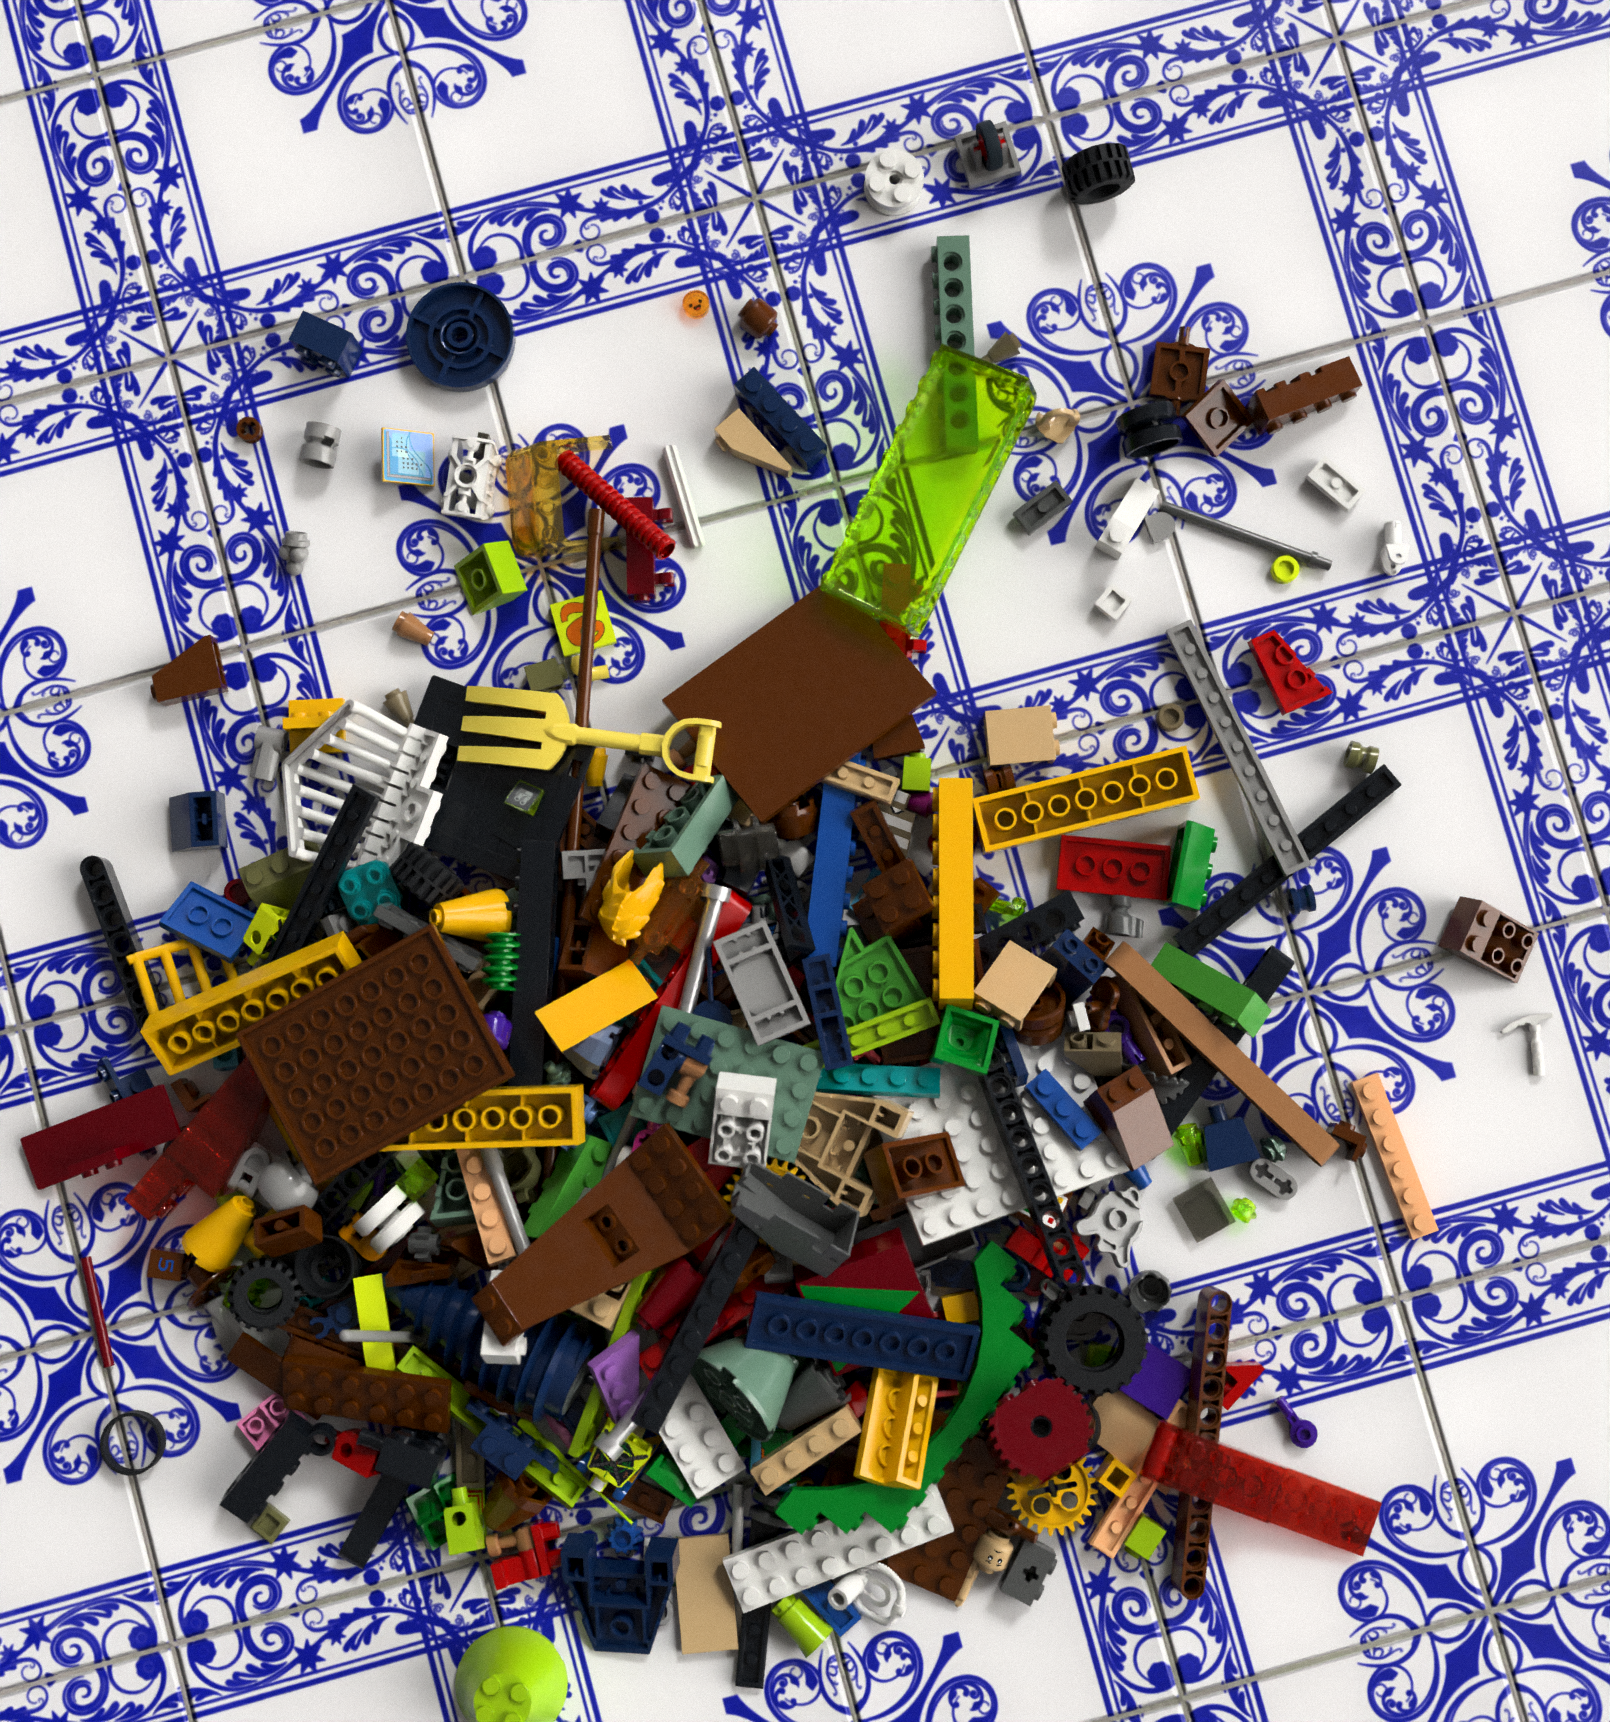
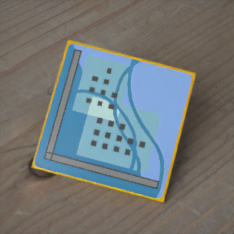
M382 427V482L434 487V433Z

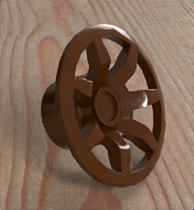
M197 1264L194 1265L186 1274V1278L196 1289L187 1302L188 1308L199 1307L214 1298V1296L209 1295V1291L213 1290L216 1294L222 1291L218 1284H226L231 1281L238 1267L232 1265L215 1273L207 1271Z

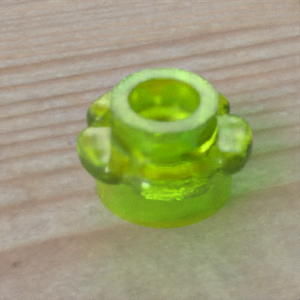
M1244 1197L1243 1199L1237 1198L1233 1201L1234 1205L1231 1207V1212L1239 1220L1248 1223L1251 1219H1256V1206L1251 1200Z

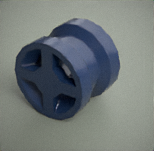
M1310 884L1304 885L1298 890L1295 888L1287 889V902L1292 915L1300 914L1303 910L1308 912L1316 911L1315 894Z

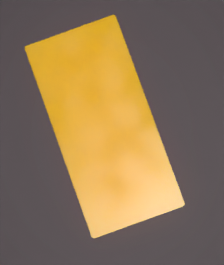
M629 959L537 1010L535 1014L558 1048L563 1052L590 1035L597 1033L657 999L658 996L632 960Z

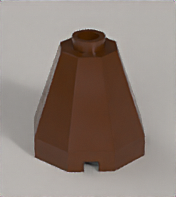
M500 1471L496 1476L482 1512L485 1524L493 1531L505 1532L539 1514L553 1497L523 1473L515 1481Z

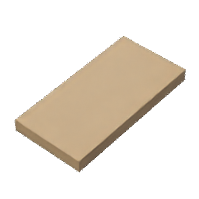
M1120 1391L1110 1394V1392L1103 1393V1396L1095 1397L1091 1402L1097 1410L1101 1421V1434L1097 1444L1132 1469L1162 1421ZM1088 1409L1086 1414L1087 1416L1091 1415L1093 1419L1089 1424V1429L1094 1427L1095 1433V1419L1091 1410ZM1184 1443L1157 1486V1489L1165 1495L1168 1494L1181 1476Z
M729 1532L673 1537L679 1538L680 1564L676 1574L682 1654L738 1649L734 1588L723 1564V1557L731 1554Z

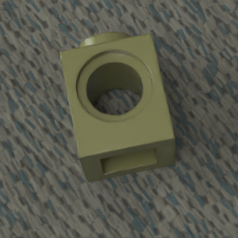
M555 657L524 667L531 691L550 693L566 688L564 680L568 679L565 665L564 663L559 664Z

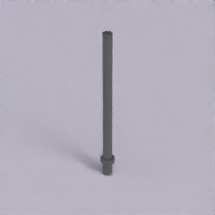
M1164 500L1160 511L1279 554L1291 556L1296 560L1307 563V566L1311 568L1316 566L1329 571L1333 562L1318 556V552L1312 551L1310 553Z

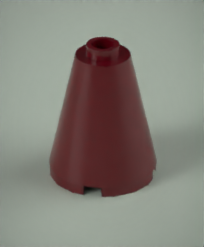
M682 1257L660 1266L635 1309V1312L638 1314L635 1320L647 1331L651 1327L656 1331L689 1307L704 1277L697 1273Z

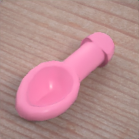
M547 1415L546 1419L550 1428L559 1436L569 1450L573 1436L562 1420L558 1421Z

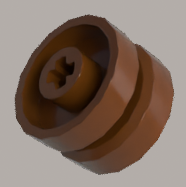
M1054 981L1050 988L1046 986L1025 1016L1021 1030L1018 1031L1012 1028L1018 1043L1028 1046H1042L1055 1041L1061 1036L1065 1028L1066 999L1065 991L1058 982Z

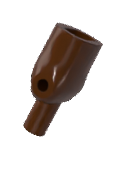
M991 1507L986 1516L985 1524L1005 1536L1018 1535L1032 1544H1035L1038 1539V1533L1027 1528L1018 1518L998 1507Z

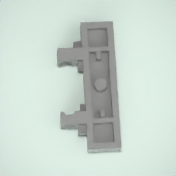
M605 849L560 852L562 880L577 879V886H583L584 899Z

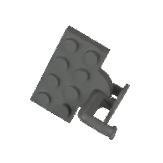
M391 902L379 904L373 913L374 916L379 918L378 923L390 930H393L395 927L405 932L403 934L404 938L430 924V911L414 916ZM439 932L459 969L468 972L469 969L474 971L483 966L485 961L482 959L485 955L467 946V940L462 937Z

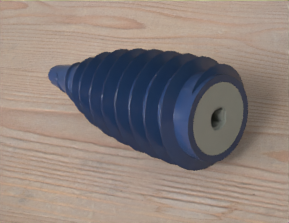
M380 1270L377 1273H382L385 1298L401 1310L403 1318L408 1317L414 1322L415 1335L419 1336L426 1333L429 1336V1352H435L443 1347L445 1349L443 1362L446 1367L452 1366L457 1361L461 1362V1379L466 1380L477 1373L479 1375L478 1389L481 1392L493 1384L496 1385V1401L498 1403L513 1395L515 1397L514 1410L516 1413H520L529 1405L532 1406L534 1423L540 1422L547 1415L561 1421L569 1412L585 1384V1375L590 1373L587 1363L598 1354L600 1344L594 1341L595 1329L587 1336L576 1332L577 1318L565 1327L558 1324V1315H555L528 1328L524 1332L523 1337L527 1339L526 1354L521 1355L520 1365L485 1363L480 1355L485 1319L472 1301V1298L480 1291V1281H477L470 1290L458 1288V1277L450 1285L436 1283V1280L386 1287L385 1276L389 1271L383 1272Z

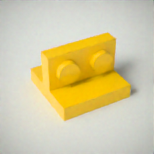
M345 699L288 700L289 718H282L283 729L289 732L290 754L345 703ZM340 729L334 736L346 740V731ZM324 744L319 749V751L327 754L346 753L327 744Z

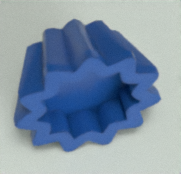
M615 1516L614 1522L607 1524L608 1532L604 1535V1538L609 1541L607 1548H614L616 1555L623 1552L628 1556L631 1550L638 1551V1543L644 1541V1538L640 1535L644 1528L637 1526L638 1520L636 1518L631 1520L633 1522L631 1525L624 1518L620 1519Z

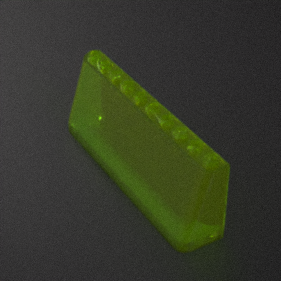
M941 343L939 350L935 351L930 359V368L926 376H922L918 383V392L914 400H911L906 407V416L902 424H899L894 431V440L890 448L886 449L883 453L882 464L878 472L873 474L870 480V489L866 497H863L858 504V513L854 521L850 522L846 528L845 539L842 545L837 547L834 552L833 563L829 571H826L822 576L820 587L822 592L917 638L921 635L1034 408L1037 393L1028 377Z

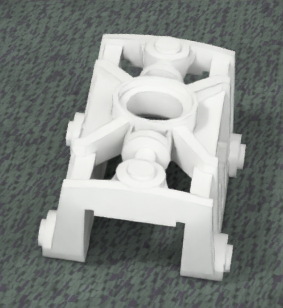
M453 435V446L448 451L450 466L446 492H444V497L440 502L441 514L486 520L495 513L492 499L497 468H500L502 465L501 455H499L493 440ZM462 441H464L465 448L468 450L467 456L464 457ZM480 443L486 444L484 458L476 464V458H473V454L479 449ZM464 470L474 472V480L469 484H464L460 481V474ZM472 490L477 496L475 514L470 513L469 506L466 503L467 497H471ZM456 494L459 495V496H461V499H460L459 502H457V504H456Z

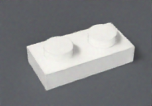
M1326 456L1305 477L1346 513L1366 491Z
M1084 1002L1069 1005V1011L1065 1012L1069 1028L1074 1027L1075 1032L1091 1029Z

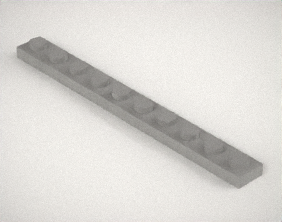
M1190 619L1166 630L1165 634L1284 877L1310 866L1311 863L1192 620Z

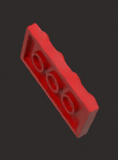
M1061 835L1055 890H1070L1072 892L1100 895H1125L1132 898L1166 901L1171 846Z

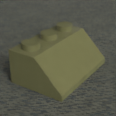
M304 840L305 850L320 852L323 845ZM287 847L238 869V872L249 897L257 909L261 903L291 910L314 863L289 856Z

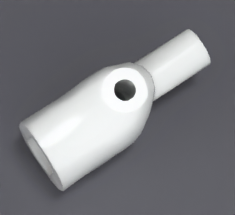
M774 833L769 837V840L773 841V845L780 850L778 854L790 857L797 879L804 877L814 866L815 856L800 840L786 842L784 839L776 838Z

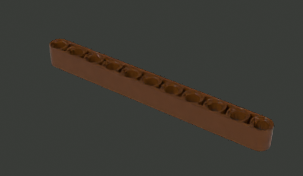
M1214 1286L1204 1287L1199 1292L1197 1301L1171 1569V1584L1173 1588L1188 1600L1200 1598L1205 1589L1232 1311L1230 1295ZM1218 1295V1303L1212 1307L1211 1301L1214 1296ZM1215 1323L1216 1329L1209 1335V1327ZM1213 1351L1212 1360L1206 1363V1356ZM1210 1380V1387L1203 1391L1204 1383ZM1208 1408L1207 1415L1201 1419V1412ZM1205 1436L1204 1444L1198 1447L1199 1439ZM1202 1465V1471L1195 1475L1196 1468ZM1199 1493L1200 1496L1197 1502L1192 1503L1193 1497ZM1197 1521L1196 1528L1189 1532L1191 1524ZM1194 1550L1192 1558L1187 1560V1554ZM1191 1578L1190 1585L1184 1588L1185 1582Z

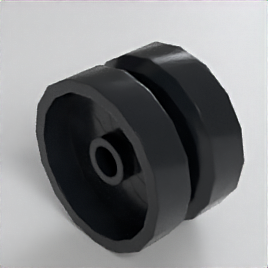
M1160 401L1142 405L1116 418L1115 423L1118 434L1127 437L1122 443L1125 458L1139 459L1153 456L1182 443L1184 439L1180 426L1172 423L1177 415L1174 404L1171 401Z

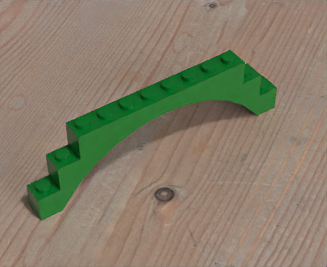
M987 1240L970 1261L978 1297V1326L980 1335L974 1354L973 1365L961 1396L944 1423L929 1438L921 1489L911 1490L880 1486L865 1480L834 1486H791L773 1508L778 1516L801 1535L805 1530L810 1532L816 1526L820 1519L817 1517L819 1512L845 1534H848L850 1530L854 1532L858 1529L864 1520L862 1516L864 1512L868 1513L891 1534L895 1529L900 1531L909 1519L907 1514L912 1507L918 1508L927 1496L925 1493L931 1483L936 1485L945 1474L943 1470L949 1460L954 1462L963 1450L960 1447L967 1437L972 1439L981 1427L978 1423L985 1415L989 1417L995 1411L998 1404L996 1400L1002 1393L1007 1394L1016 1383L1014 1377L1020 1370L1024 1372L1034 1360L1031 1356L1035 1351L1009 1329L1011 1326L1016 1327L1025 1316L1023 1310L1026 1306L1000 1285L1003 1281L1007 1283L1016 1273V1269H1014V1266L1018 1263L992 1240Z

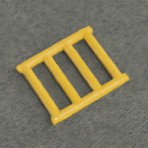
M179 939L126 956L129 965H133L148 1015L158 1012L159 1008L144 961L158 957L161 958L175 1004L186 1000L171 953L188 949L201 992L212 988L198 946L184 939ZM221 959L227 980L238 977L234 962L230 964Z

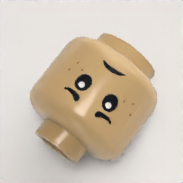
M991 1528L979 1537L973 1557L979 1564L978 1568L988 1574H994L995 1571L1001 1572L1007 1568L1014 1549L1010 1536H1005Z

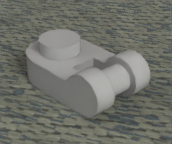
M261 1147L247 1150L237 1165L227 1187L234 1191L238 1189L244 1192L246 1197L254 1200L259 1192L257 1188L258 1179L262 1171L272 1163L270 1153ZM245 1173L253 1176L250 1183L243 1180Z

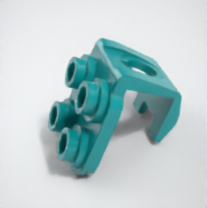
M373 860L343 872L337 884L350 917L358 921L359 925L378 923L379 918L374 916L373 913L379 904L391 902L405 911L407 909L402 890L386 862Z

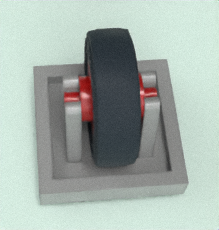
M985 120L977 123L976 130L954 136V142L969 190L1021 174V168L1006 121L993 124L991 120Z

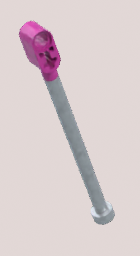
M707 882L704 883L701 896L707 898L678 1010L692 1014L696 1007L707 965L706 948L712 946L723 902L729 903L732 891L730 888ZM648 1121L647 1128L636 1135L632 1152L662 1125Z

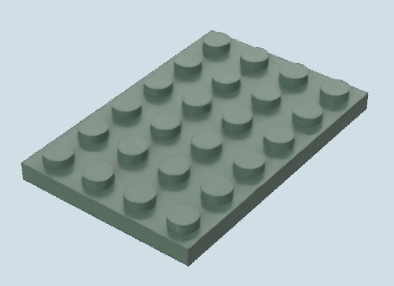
M662 1005L641 1077L666 1033H670L678 1021L692 1028L685 1042L696 1046L702 1033L715 1040L711 1053L713 1057L703 1076L695 1080L686 1094L690 1098L686 1108H682L665 1098L669 1089L677 1088L682 1076L674 1071L661 1096L638 1085L630 1115L661 1125L670 1123L675 1129L711 1139L719 1071L777 1078L767 1156L795 1163L824 1063L822 1052L780 1039L757 1046L750 1030Z

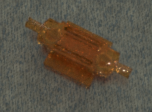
M699 858L693 871L688 876H676L674 880L668 877L665 878V884L659 895V900L649 914L650 920L639 931L641 935L634 939L639 946L629 960L639 966L648 952L658 955L667 946L682 955L699 929L705 902L700 900L704 887V882L700 877L710 865L708 862Z

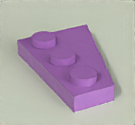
M633 1329L587 1363L609 1418L615 1425L639 1398V1334Z

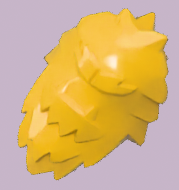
M630 850L614 865L611 879H609L602 892L604 901L598 913L600 924L609 939L624 947L626 946V940L635 939L641 935L639 931L650 920L649 914L657 904L665 884L663 881L664 864L661 862L652 869L642 886L634 892L630 891L629 875L634 863V850Z

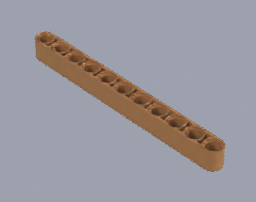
M1123 941L1104 961L1114 974L1313 1162L1322 1167L1340 1147L1339 1143L1129 944Z

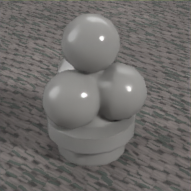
M286 531L285 537L282 538V544L284 545L279 548V555L283 560L288 561L286 565L287 572L290 575L297 576L303 570L301 562L308 557L309 551L307 547L310 546V540L307 539V533Z

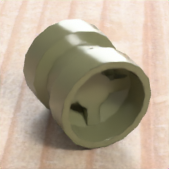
M1351 741L1345 753L1343 766L1350 769L1357 767L1362 772L1372 774L1378 761L1379 748L1373 746L1363 747L1361 743Z

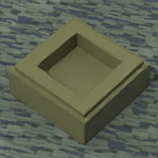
M268 1503L261 1515L251 1524L250 1528L272 1544L291 1519L271 1503Z

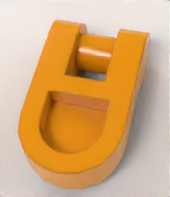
M357 1211L352 1217L353 1221L348 1226L344 1225L338 1231V1234L365 1259L369 1261L382 1259L386 1256L389 1247L379 1255L370 1246L371 1239L380 1230L376 1227L371 1233L360 1239L356 1234L357 1231L352 1227L364 1215Z

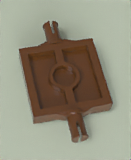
M1185 326L1179 327L1178 342H1156L1148 397L1171 401L1176 411V419L1180 418L1181 403H1195L1205 393L1210 348L1196 347L1189 343L1191 328L1188 326L1186 329Z

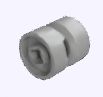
M307 422L304 432V439L307 443L302 444L299 461L318 468L333 469L337 456L334 447L339 446L341 430L326 423Z

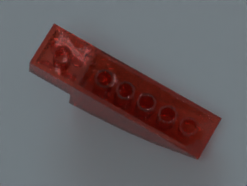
M247 1056L124 1198L129 1205L148 1221L157 1218L162 1219L164 1216L168 1217L179 1205L176 1200L183 1194L187 1195L196 1185L212 1199L225 1195L229 1190L227 1185L243 1154L251 1148L254 1142L257 1143L271 1107L270 1100Z

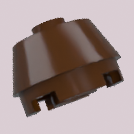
M802 795L769 819L767 823L776 838L788 839L789 841L800 840L805 835L815 831L818 806L815 805L812 795L807 800H804Z

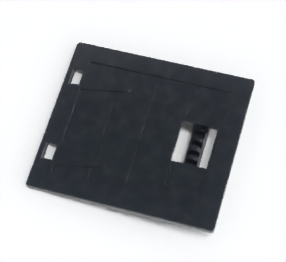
M433 675L414 724L449 738L446 743V751L436 769V777L431 782L429 788L443 795L440 800V808L435 813L430 826V834L425 839L423 847L515 881L516 875L520 874V863H517L516 854L522 840H545L560 843L596 746L567 745L560 760L549 771L458 761L446 791L447 783L457 760L459 746L541 749L542 745L539 742L461 731L463 716L545 719L546 715L532 710L465 701L466 686ZM574 760L582 762L576 779L569 776ZM520 781L541 790L528 810L506 801Z

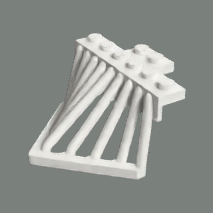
M351 699L346 701L282 762L289 856L314 863L319 853L305 850L304 840L321 845L326 840V834L303 828L302 818L332 827L336 819L334 816L301 806L300 796L338 810L341 809L345 801L299 784L298 775L345 793H349L353 785L350 782L302 765L308 759L315 760L384 788L382 795L373 792L381 797L377 804V810L373 812L369 820L372 822L370 827L366 826L361 836L365 838L364 843H358L353 852L359 855L358 859L355 861L349 860L345 870L373 860H380L391 866L407 848L409 841L423 846L425 839L430 834V826L435 813H437L441 804L440 800L443 794L429 788L431 782L436 777V769L446 751V743L449 737L412 723L406 728L359 702ZM356 714H359L400 736L403 739L402 745L350 720ZM340 729H343L395 754L397 758L394 762L334 735ZM324 744L330 745L390 772L389 778L319 751V749Z

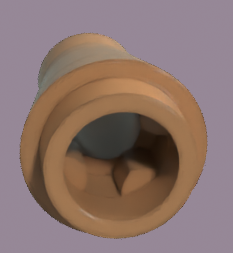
M404 611L400 613L392 628L393 631L397 632V636L422 643L425 646L429 645L435 634L434 631L425 626L411 612L407 614Z

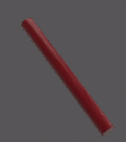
M89 1256L81 1258L80 1262L103 1368L115 1364L92 1258Z

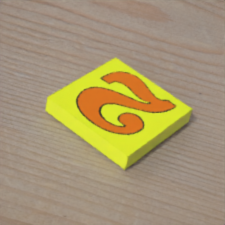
M602 590L598 591L594 650L617 643ZM584 595L550 605L565 658L580 654Z

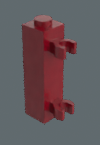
M625 497L641 513L651 519L653 523H674L672 508L655 509L653 497ZM626 530L627 595L629 599H634V603H649L650 599H656L657 586L675 587V576L673 572L656 573V556Z

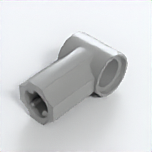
M259 725L254 738V748L256 751L250 773L251 778L275 782L280 757L284 754L288 744L289 735L286 730Z

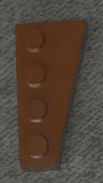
M1348 356L1317 368L1314 371L1315 375L1311 376V373L1308 371L1299 374L1288 385L1283 380L1275 383L1274 387L1267 391L1264 388L1256 390L1245 407L1255 420L1253 424L1258 435L1265 432L1268 435L1274 434L1283 429L1282 425L1292 421L1293 424H1297L1308 418L1307 414L1316 411L1317 414H1320L1332 408V403L1339 400L1345 403L1357 397L1356 393L1363 384L1350 357Z

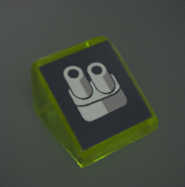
M519 780L506 797L504 803L534 816L545 791Z

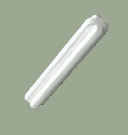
M674 444L663 448V454L690 545L693 549L705 545V541L677 447Z

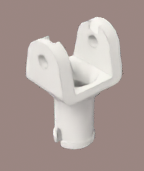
M1392 520L1385 522L1383 525L1385 545L1379 553L1383 571L1391 576L1397 575L1400 572L1402 565L1408 559L1410 544L1402 543L1401 522L1395 521V526H1393Z

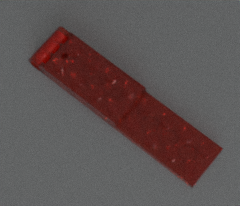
M1161 1419L1157 1423L1139 1472L1141 1476L1161 1483L1164 1486L1265 1523L1270 1522L1360 1556L1364 1555L1382 1505L1376 1499Z

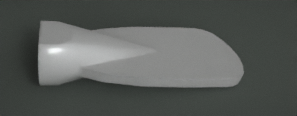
M222 1294L206 1302L204 1307L211 1314L217 1338L225 1354L228 1356L240 1335L245 1331L241 1324L235 1320V1315L231 1314L226 1306V1301Z

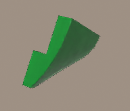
M455 1472L437 1479L429 1489L421 1487L402 1498L426 1548L432 1551L447 1542L444 1508L452 1507L450 1489H455V1481H457Z

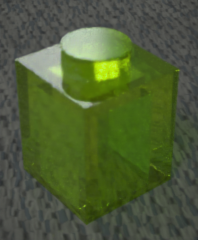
M420 1157L394 1183L415 1203L438 1180L439 1176Z

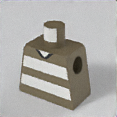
M897 789L891 807L878 803V806L905 857H907L916 813L906 810L911 794ZM860 833L857 840L865 842Z

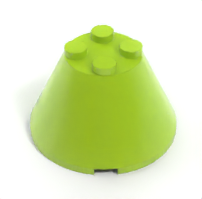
M522 1626L498 1627L475 1640L461 1658L455 1678L456 1698L465 1719L468 1722H554L563 1708L568 1690L566 1666L564 1660L562 1661L559 1653L554 1648L555 1645L541 1633Z

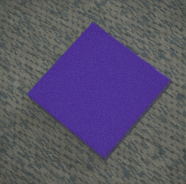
M1147 1342L1145 1349L1148 1352L1146 1359H1143L1141 1362V1371L1139 1374L1135 1373L1131 1378L1132 1382L1128 1386L1122 1385L1118 1390L1162 1419L1168 1420L1190 1380L1191 1369Z

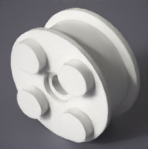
M891 149L877 154L870 161L865 173L864 193L868 203L872 208L884 215L899 216L908 213L920 200L924 184L923 169L913 155L903 150Z

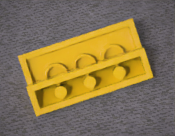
M873 1367L854 1477L880 1486L911 1490L921 1489L938 1377Z

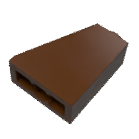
M211 635L201 638L152 675L153 684L150 685L153 699L165 707L229 692L217 639Z

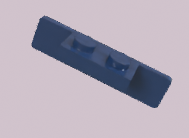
M107 1056L102 1057L97 1063V1075L102 1083L106 1082L111 1091L109 1092V1097L112 1103L154 1087L145 1068L119 1079ZM155 1147L139 1152L141 1156L144 1155L147 1160H150L157 1154V1150Z
M471 1396L467 1399L465 1408L486 1423L470 1444V1448L515 1481L532 1459H535L553 1474L559 1471L560 1463L557 1461L558 1457L551 1450L539 1448L535 1445L536 1441L531 1435L524 1431L519 1433L512 1427L513 1423L507 1417L501 1414L498 1417L490 1411L491 1407L482 1399L477 1398L475 1400Z

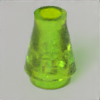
M1196 1123L1178 1126L1174 1138L1187 1161V1165L1196 1166L1202 1164L1204 1160L1202 1156L1201 1129L1197 1128Z

